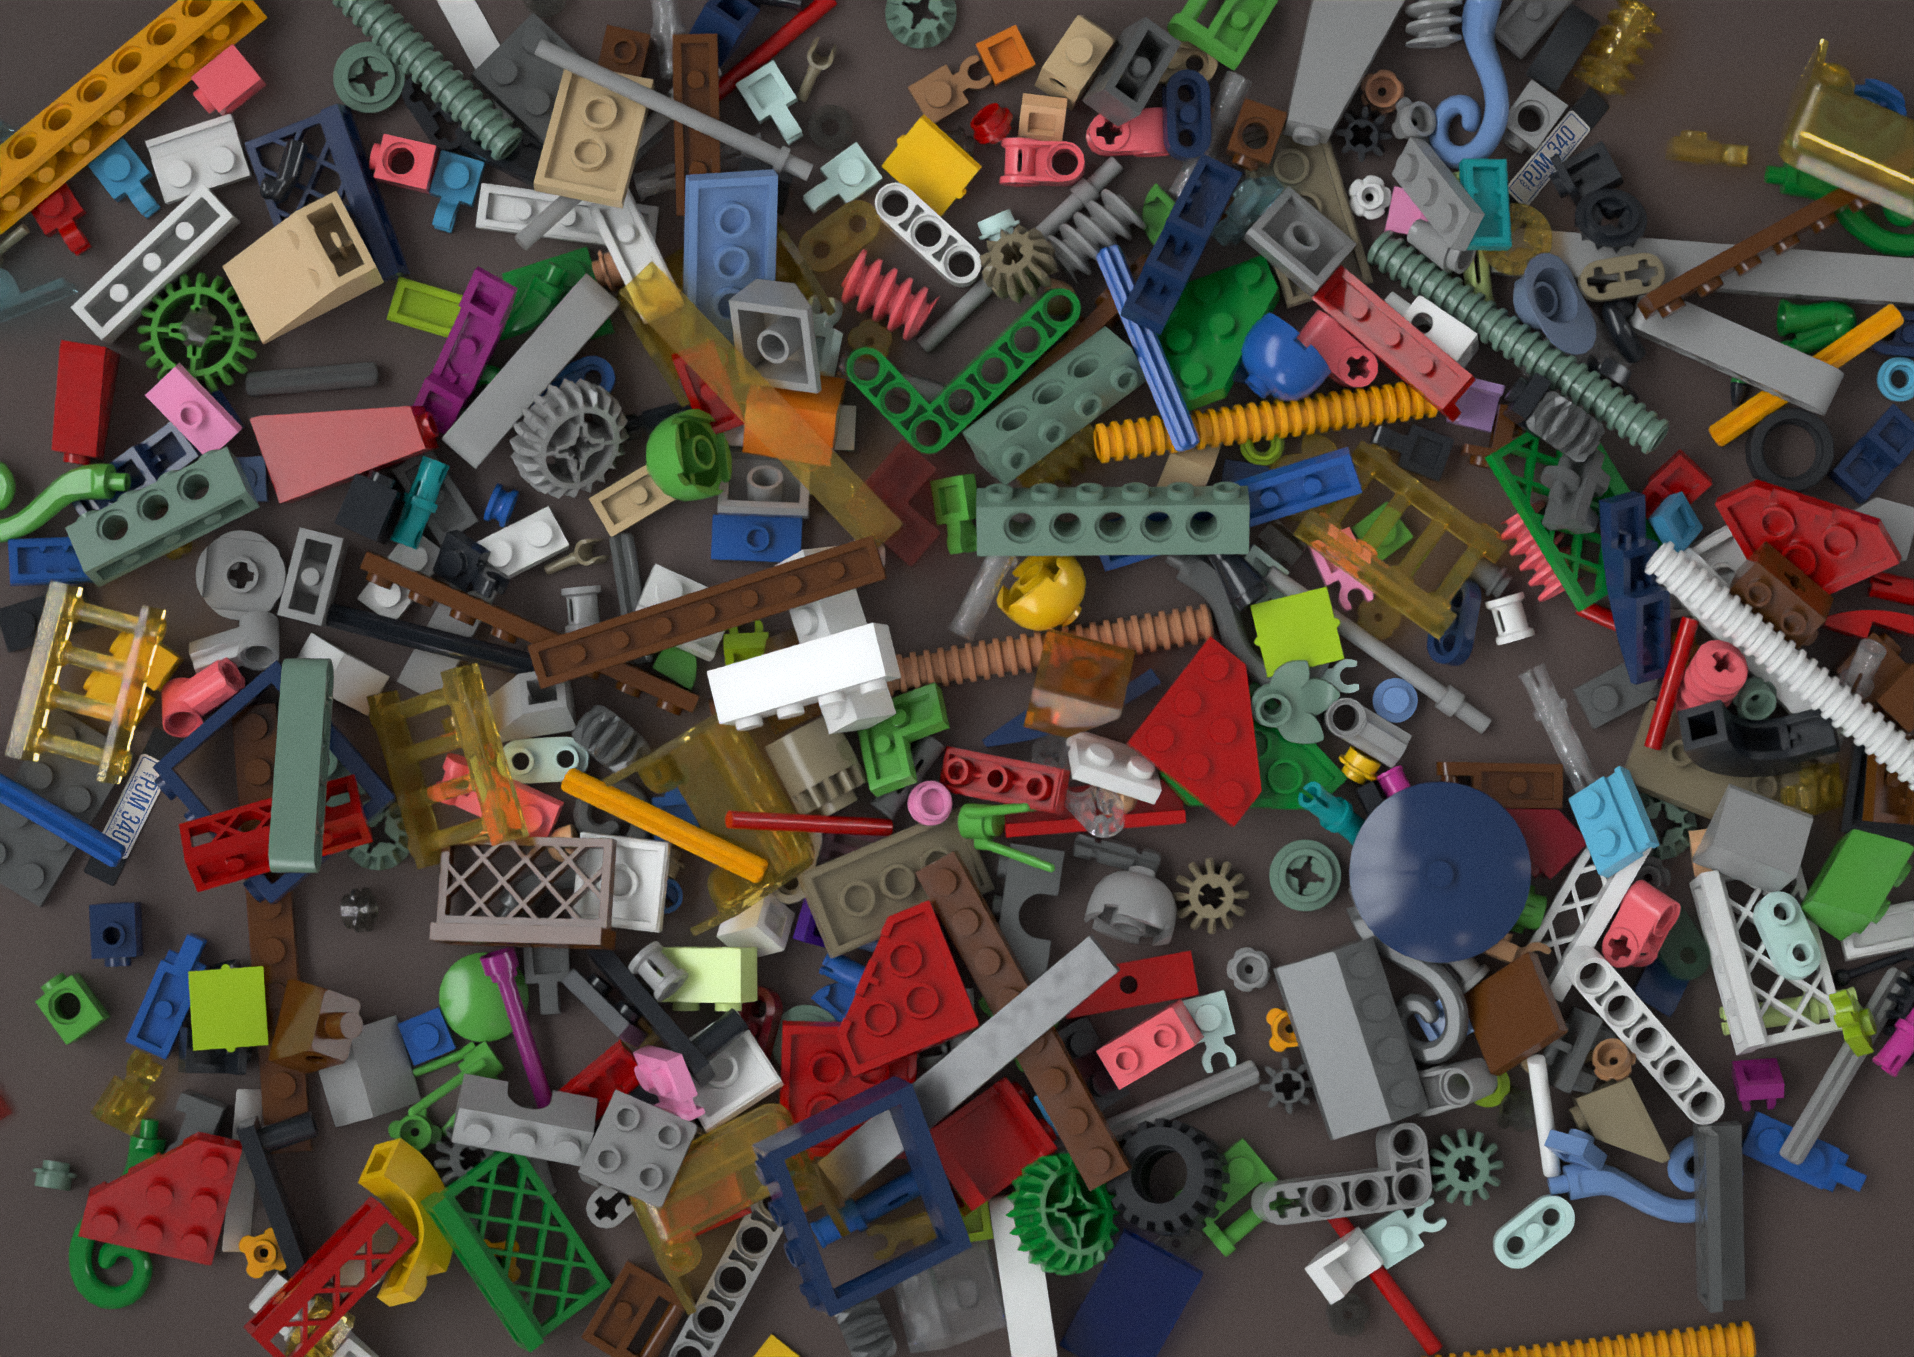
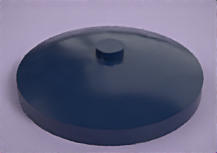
M1431 781L1415 784L1394 793L1380 803L1367 817L1357 834L1352 848L1349 867L1350 886L1360 916L1368 928L1384 944L1413 959L1435 963L1455 962L1485 952L1503 939L1519 919L1528 898L1531 883V861L1525 838L1518 824L1498 801L1488 794L1465 784Z

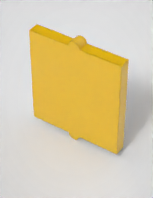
M925 114L918 119L906 135L903 134L897 139L898 146L881 166L899 183L911 189L940 217L943 216L956 198L961 199L966 195L965 187L982 168L977 161Z

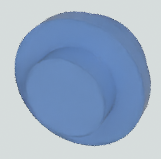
M1391 678L1381 682L1376 687L1372 703L1377 715L1391 723H1399L1413 715L1417 708L1418 697L1414 687L1407 681L1400 678Z

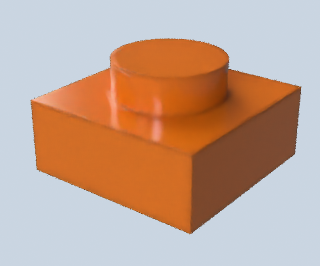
M1016 25L976 44V49L995 87L1036 67Z

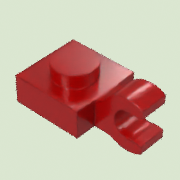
M67 182L30 211L47 237L60 232L67 247L76 256L92 247L76 222L77 219L87 213Z

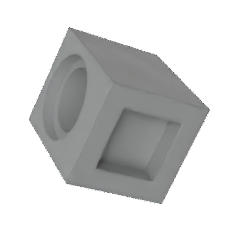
M1531 79L1509 109L1508 121L1501 141L1519 154L1526 150L1532 155L1568 105ZM1522 110L1534 111L1540 118L1539 130L1528 132L1522 129L1518 123L1519 112Z

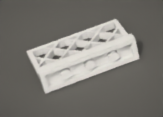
M1801 865L1797 877L1792 880L1793 888L1789 893L1794 898L1796 896L1799 905L1808 892ZM1718 870L1700 873L1689 883L1736 1056L1754 1052L1759 1048L1842 1031V1028L1837 1027L1833 1018L1836 1015V1011L1829 1000V994L1836 993L1816 924L1806 918L1821 953L1820 963L1816 969L1817 974L1811 984L1802 979L1789 980L1776 971L1769 958L1762 955L1765 949L1763 941H1761L1757 950H1754L1741 941L1738 931L1745 919L1755 925L1753 913L1750 910L1760 893L1766 896L1771 892L1747 884L1755 890L1745 907L1729 898L1725 882L1737 879L1721 874ZM1783 908L1779 910L1776 916L1780 920H1782L1786 913ZM1733 911L1740 915L1737 921L1735 920ZM1793 948L1792 953L1795 959L1799 953L1805 956L1800 948ZM1745 954L1752 958L1749 964H1747ZM1757 962L1779 975L1769 993L1753 985L1750 973ZM1784 979L1806 992L1796 1010L1791 1009L1774 998ZM1819 982H1820V985H1821V988H1822V992H1821L1820 990L1816 989V987L1818 986ZM1811 996L1827 1006L1831 1022L1817 1025L1801 1015ZM1757 998L1764 1001L1761 1007H1759ZM1770 1005L1791 1019L1782 1033L1767 1036L1762 1017ZM1796 1022L1805 1027L1792 1030Z

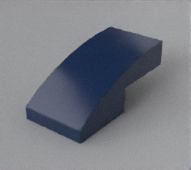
M1893 403L1856 441L1827 475L1858 504H1862L1889 473L1899 466L1914 449V422Z

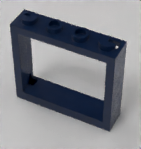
M276 660L152 767L159 774V777L154 782L171 801L178 796L189 809L184 814L187 821L209 816L213 813L176 772L175 768L270 686L274 685L280 692L281 662ZM331 720L329 750L351 775H355L357 782L372 798L362 807L367 821L370 823L394 803L398 797ZM209 832L213 838L217 835L216 833ZM333 854L322 856L321 865ZM263 873L249 877L243 882V885L259 903L266 899L270 904H277L311 873H285L274 884Z
M894 1076L752 1145L757 1158L755 1164L758 1170L755 1171V1174L761 1184L768 1187L773 1200L768 1203L769 1211L775 1223L779 1227L783 1226L788 1242L784 1243L785 1253L793 1267L799 1269L803 1279V1283L799 1285L800 1292L806 1296L811 1309L814 1308L828 1317H832L972 1247L912 1083ZM889 1110L937 1238L833 1289L785 1159Z

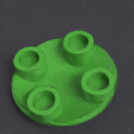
M488 952L470 954L455 962L445 974L439 991V1005L447 1024L460 1036L476 1042L496 1041L513 1032L497 983H492L490 976H485L479 959ZM516 967L518 975L514 978L526 1012L529 1003L528 986L525 984V976Z

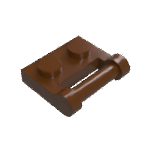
M628 1259L581 1338L611 1357H659L684 1313H690L697 1300ZM661 1296L670 1303L638 1354L627 1347L657 1297Z

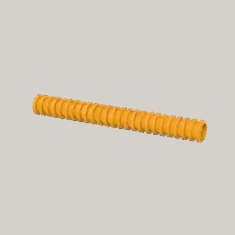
M1397 382L1395 387L1388 383L1383 384L1381 389L1374 385L1370 386L1368 391H1365L1363 387L1356 388L1354 393L1349 389L1341 391L1340 395L1336 391H1330L1326 397L1322 393H1316L1312 399L1310 396L1297 401L1286 402L1275 399L1273 404H1270L1268 400L1260 402L1259 406H1256L1254 402L1246 404V408H1243L1241 404H1235L1232 410H1229L1227 406L1219 407L1217 412L1213 408H1207L1203 414L1200 410H1193L1190 416L1200 438L1196 448L1203 450L1207 444L1211 448H1217L1222 442L1225 446H1231L1233 441H1237L1240 445L1245 444L1247 439H1250L1253 443L1259 442L1261 437H1264L1266 441L1273 440L1274 435L1283 439L1287 438L1288 433H1291L1293 437H1298L1302 431L1307 435H1312L1316 429L1320 433H1326L1330 427L1333 431H1340L1344 425L1347 429L1355 428L1356 424H1359L1361 428L1367 427L1370 422L1377 426L1381 425L1383 420L1388 424L1395 423L1397 418L1401 422L1409 421L1410 416L1415 420H1420L1424 414L1428 418H1434L1438 410L1409 385H1406L1404 382ZM1158 415L1152 416L1150 421H1147L1145 417L1138 418L1136 423H1133L1131 419H1126L1123 421V425H1119L1117 421L1110 422L1108 427L1104 423H1098L1093 432L1095 452L1101 463H1108L1110 458H1114L1116 462L1122 461L1124 456L1132 460L1137 458V454H1141L1143 458L1150 457L1151 452H1155L1157 456L1164 455L1165 450H1168L1170 454L1178 453L1173 446L1163 419H1160Z
M1742 1321L1741 1326H1736L1734 1322H1729L1725 1328H1722L1721 1324H1714L1713 1329H1708L1706 1325H1702L1697 1331H1694L1693 1327H1686L1685 1332H1680L1678 1328H1674L1670 1334H1666L1665 1330H1658L1657 1335H1652L1650 1331L1644 1332L1643 1337H1638L1637 1333H1631L1630 1338L1625 1339L1622 1334L1616 1335L1615 1340H1610L1609 1336H1603L1602 1341L1597 1342L1592 1337L1588 1338V1343H1582L1581 1339H1575L1574 1344L1568 1345L1566 1340L1561 1341L1560 1346H1554L1553 1342H1547L1546 1347L1540 1348L1539 1344H1533L1532 1349H1526L1525 1345H1519L1518 1350L1512 1351L1511 1347H1505L1504 1352H1498L1497 1348H1492L1488 1354H1484L1483 1350H1477L1476 1355H1470L1469 1351H1465L1461 1357L1756 1356V1341L1752 1325H1750L1749 1321ZM1449 1353V1356H1448V1357H1457V1356H1456L1455 1353ZM1437 1354L1435 1357H1442V1355Z

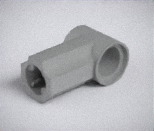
M250 611L240 618L239 627L190 642L189 655L192 659L194 670L196 673H199L215 661L222 660L225 657L234 662L237 667L244 666L245 668L257 671L266 670L276 660H279L278 618L267 611Z
M1339 697L1328 709L1321 713L1323 726L1330 734L1341 738L1391 769L1400 760L1412 737L1411 734L1351 698ZM1341 705H1349L1355 713L1353 725L1346 730H1339L1333 722L1334 711Z

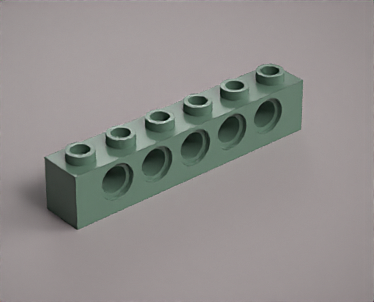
M1139 482L1127 483L1122 487H1103L1097 483H1083L1077 487L1060 488L1050 483L1036 484L1031 488H1012L1010 485L992 484L986 488H977L976 490L977 556L1249 554L1250 503L1248 486H1239L1234 482H1218L1213 486H1193L1187 482H1174L1167 487H1148V485ZM1202 511L1210 512L1214 515L1206 521H1199L1193 518L1196 513ZM1110 512H1116L1123 516L1115 522H1109L1102 518ZM1154 512H1163L1168 515L1162 521H1152L1147 518ZM1018 513H1026L1033 517L1031 520L1023 523L1012 519ZM1062 513H1073L1078 517L1071 522H1063L1057 519Z

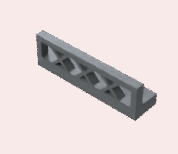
M1738 1121L1713 1122L1707 1125L1693 1124L1697 1298L1709 1313L1723 1312V1301L1745 1300L1742 1125Z

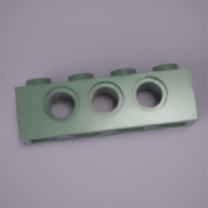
M1104 326L962 431L979 463L1006 486L1147 380L1132 348Z
M225 447L221 450H211L202 454L197 462L181 470H171L162 474L157 482L141 490H131L122 494L117 499V502L101 510H92L82 514L75 523L65 527L84 573L98 587H101L260 506L241 463L228 447ZM209 487L204 497L194 500L195 494L200 489ZM168 507L167 513L162 518L154 520L155 514L160 509ZM128 527L126 534L122 538L114 540L115 534L120 529Z

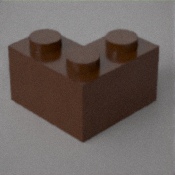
M1869 632L1867 639L1858 640L1829 672L1833 676H1837L1843 686L1848 685L1853 696L1859 694L1862 697V704L1870 703L1873 706V713L1881 712L1884 715V722L1892 721L1895 724V731L1903 730L1905 733H1910L1914 729V662L1905 663L1898 656L1902 649L1887 634L1882 632L1878 636L1875 632Z

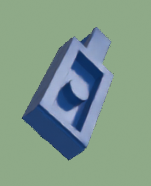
M193 933L187 934L179 953L170 949L165 959H161L125 1042L165 1060L169 1059L180 1034V1027H183L190 1012L188 971H200L207 968V965L198 962L207 939Z
M1758 1111L1755 1112L1742 1141V1154L1821 1190L1824 1188L1833 1192L1838 1182L1860 1192L1867 1175L1845 1166L1849 1155L1841 1152L1840 1148L1817 1138L1803 1163L1799 1165L1793 1164L1780 1155V1149L1793 1127Z

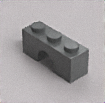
M1010 843V848L1055 865V870L1048 872L1003 855L999 857L997 877L1005 878L1003 896L994 895L991 912L1030 983H1033L1047 971L1051 939L1034 937L1026 933L1019 922V911L1024 901L1033 895L1048 894L1058 896L1065 851Z

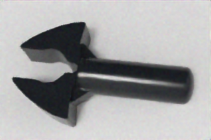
M1590 354L1586 362L1588 371L1590 373L1592 371L1600 373L1599 379L1602 381L1609 379L1612 383V388L1619 386L1623 389L1622 395L1625 397L1629 394L1632 395L1635 399L1634 403L1637 404L1638 394L1628 385L1632 372L1608 357H1605L1603 364H1601Z

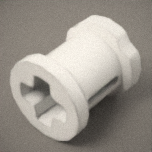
M1524 592L1485 602L1486 609L1492 611L1499 635L1496 638L1497 645L1535 635L1534 628L1528 626L1522 605V600L1525 598Z

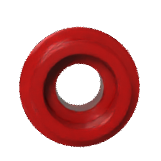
M991 103L985 106L974 116L970 123V127L974 130L973 136L979 144L989 142L996 144L1003 140L1011 130L1010 123L1012 122L1013 114L1008 108H1001L998 103Z

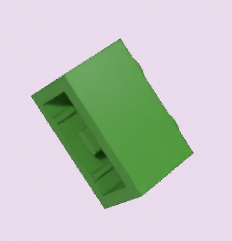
M1857 829L1851 830L1837 840L1803 898L1800 907L1805 918L1840 941L1854 932L1861 934L1870 922L1877 924L1891 904V901L1886 899L1893 886L1899 887L1912 868V865L1907 861L1914 851V847L1903 841Z

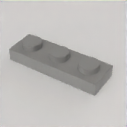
M1410 137L1402 154L1397 159L1392 175L1450 249L1466 251L1485 213L1427 141L1421 138Z

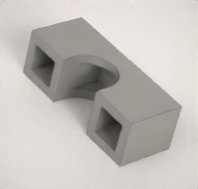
M464 1073L456 1106L451 1142L581 1166L594 1134L597 1098L553 1090L550 1104L547 1107L527 1109L515 1104L509 1098V1082Z

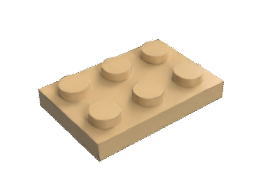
M564 69L533 183L535 191L623 209L649 108ZM615 72L652 90L655 88L653 79Z

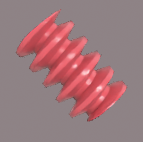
M863 249L841 285L843 287L841 301L848 304L855 297H859L856 310L861 314L871 306H874L872 320L876 323L889 315L887 329L893 332L901 325H905L902 338L908 342L920 332L940 296L930 304L927 303L929 288L925 286L917 293L912 294L913 279L911 277L907 278L900 285L896 284L898 269L893 268L884 276L881 275L883 260L878 258L871 265H865L867 250Z
M1538 500L1531 504L1535 513L1538 514L1546 505L1544 500ZM1517 513L1500 523L1508 525L1501 534L1500 539L1502 541L1517 540V543L1509 551L1510 555H1526L1525 560L1519 566V570L1521 572L1533 569L1536 571L1528 582L1529 586H1545V589L1537 598L1538 601H1547L1565 591L1520 515ZM1555 531L1553 542L1556 547L1565 535L1563 532ZM1571 546L1557 547L1559 552L1570 555ZM1585 577L1577 578V581L1579 582Z
M1721 640L1708 641L1700 646L1683 675L1675 702L1677 716V711L1717 700H1722L1727 708L1730 706L1748 677L1746 659L1738 648Z

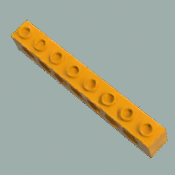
M176 1L0 145V235L192 80L191 77L229 46L235 45L267 19V16L255 1Z

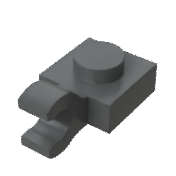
M523 947L525 984H539L541 1015L561 1014L558 982H562L571 972L570 949Z

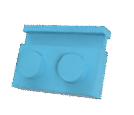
M1621 766L1615 768V773L1609 777H1601L1568 799L1599 875L1606 878L1611 877L1644 856L1643 852L1650 847L1655 849L1660 845L1630 771Z

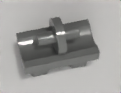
M1596 449L1584 462H1575L1563 454L1559 459L1558 466H1547L1542 470L1540 480L1544 486L1550 489L1549 501L1542 521V525L1548 530L1567 528L1577 535L1595 531L1599 516L1590 507L1591 500L1594 497H1601L1607 491L1611 479L1601 468L1605 457L1601 451Z
M1573 1006L1565 1023L1568 1033L1547 1045L1542 1053L1547 1063L1549 1085L1569 1094L1572 1090L1584 1093L1591 1092L1597 1076L1593 1069L1583 1065L1589 1050H1594L1603 1040L1615 1039L1616 1037L1615 1033L1602 1024L1603 1019Z

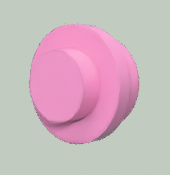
M924 781L911 790L907 804L908 810L915 821L925 826H934L944 822L949 817L953 801L949 790L943 784L936 781Z

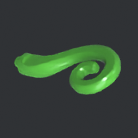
M0 461V511L9 506L14 498L16 482L8 466ZM104 463L84 465L67 471L54 480L19 513L0 519V543L8 542V539H19L30 534L72 502L79 500H110L114 497L116 491H129L131 485L130 475L128 473H116L114 465Z

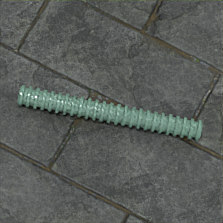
M384 0L332 1L336 8H343L342 13L346 18L353 17L352 23L356 27H363L362 33L366 37L373 36L372 42L374 45L383 46L382 52L386 56L392 55V62L395 65L402 64L401 70L406 75L412 74V81L415 84L421 83V89L425 94L432 93L431 99L435 103L441 102V108L445 113L452 112V120L455 122L461 121V128L465 132L471 131V137L474 141L481 140V147L485 151L491 150V157L495 161L506 158L516 149L522 140L523 131L519 127L512 128V120L510 118L503 119V112L499 108L493 109V102L490 99L483 100V93L479 89L473 90V83L470 80L464 81V75L460 70L453 71V64L450 61L444 62V56L440 51L433 52L434 46L430 42L424 43V36L420 32L414 33V27L411 23L404 24V17L400 13L394 14V7L391 4L384 5Z
M1393 231L1383 232L1375 240L1367 255V263L1369 265H1379V272L1382 274L1389 272V277L1392 281L1400 280L1401 287L1404 289L1412 288L1414 296H1424V298L1434 303L1437 307L1479 334L1482 343H1492L1491 347L1495 352L1502 350L1503 357L1507 360L1514 358V364L1520 368L1523 365L1527 367V374L1532 375L1538 372L1551 382L1549 389L1552 391L1559 389L1561 396L1566 399L1572 398V403L1577 407L1582 405L1584 407L1583 411L1587 414H1595V419L1598 422H1607V429L1610 431L1617 429L1620 438H1630V445L1635 447L1639 444L1642 447L1641 452L1645 455L1652 453L1660 445L1669 430V421L1667 419H1657L1658 413L1654 410L1647 412L1646 405L1642 402L1635 404V399L1632 395L1629 394L1626 397L1622 395L1623 389L1619 386L1612 388V383L1609 379L1600 380V373L1597 371L1590 373L1588 365L1585 363L1577 364V358L1574 355L1565 356V352H1562L1559 348L1555 349L1549 339L1546 341L1542 340L1543 336L1539 331L1532 333L1531 326L1527 323L1520 325V319L1517 316L1510 318L1508 310L1505 308L1498 310L1495 301H1485V294L1482 292L1475 294L1474 287L1470 284L1463 286V280L1460 277L1453 279L1451 277L1452 273H1446L1444 270H1440V267L1434 262H1428L1429 258L1424 254L1418 255V250L1413 245L1407 247L1406 240L1403 238L1396 240Z

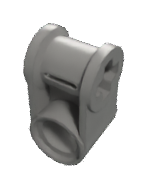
M1473 1058L1450 1064L1439 1063L1417 1069L1430 1108L1419 1112L1418 1115L1419 1117L1435 1115L1454 1108L1463 1107L1491 1095L1497 1086V1075L1490 1074L1486 1061L1483 1058Z

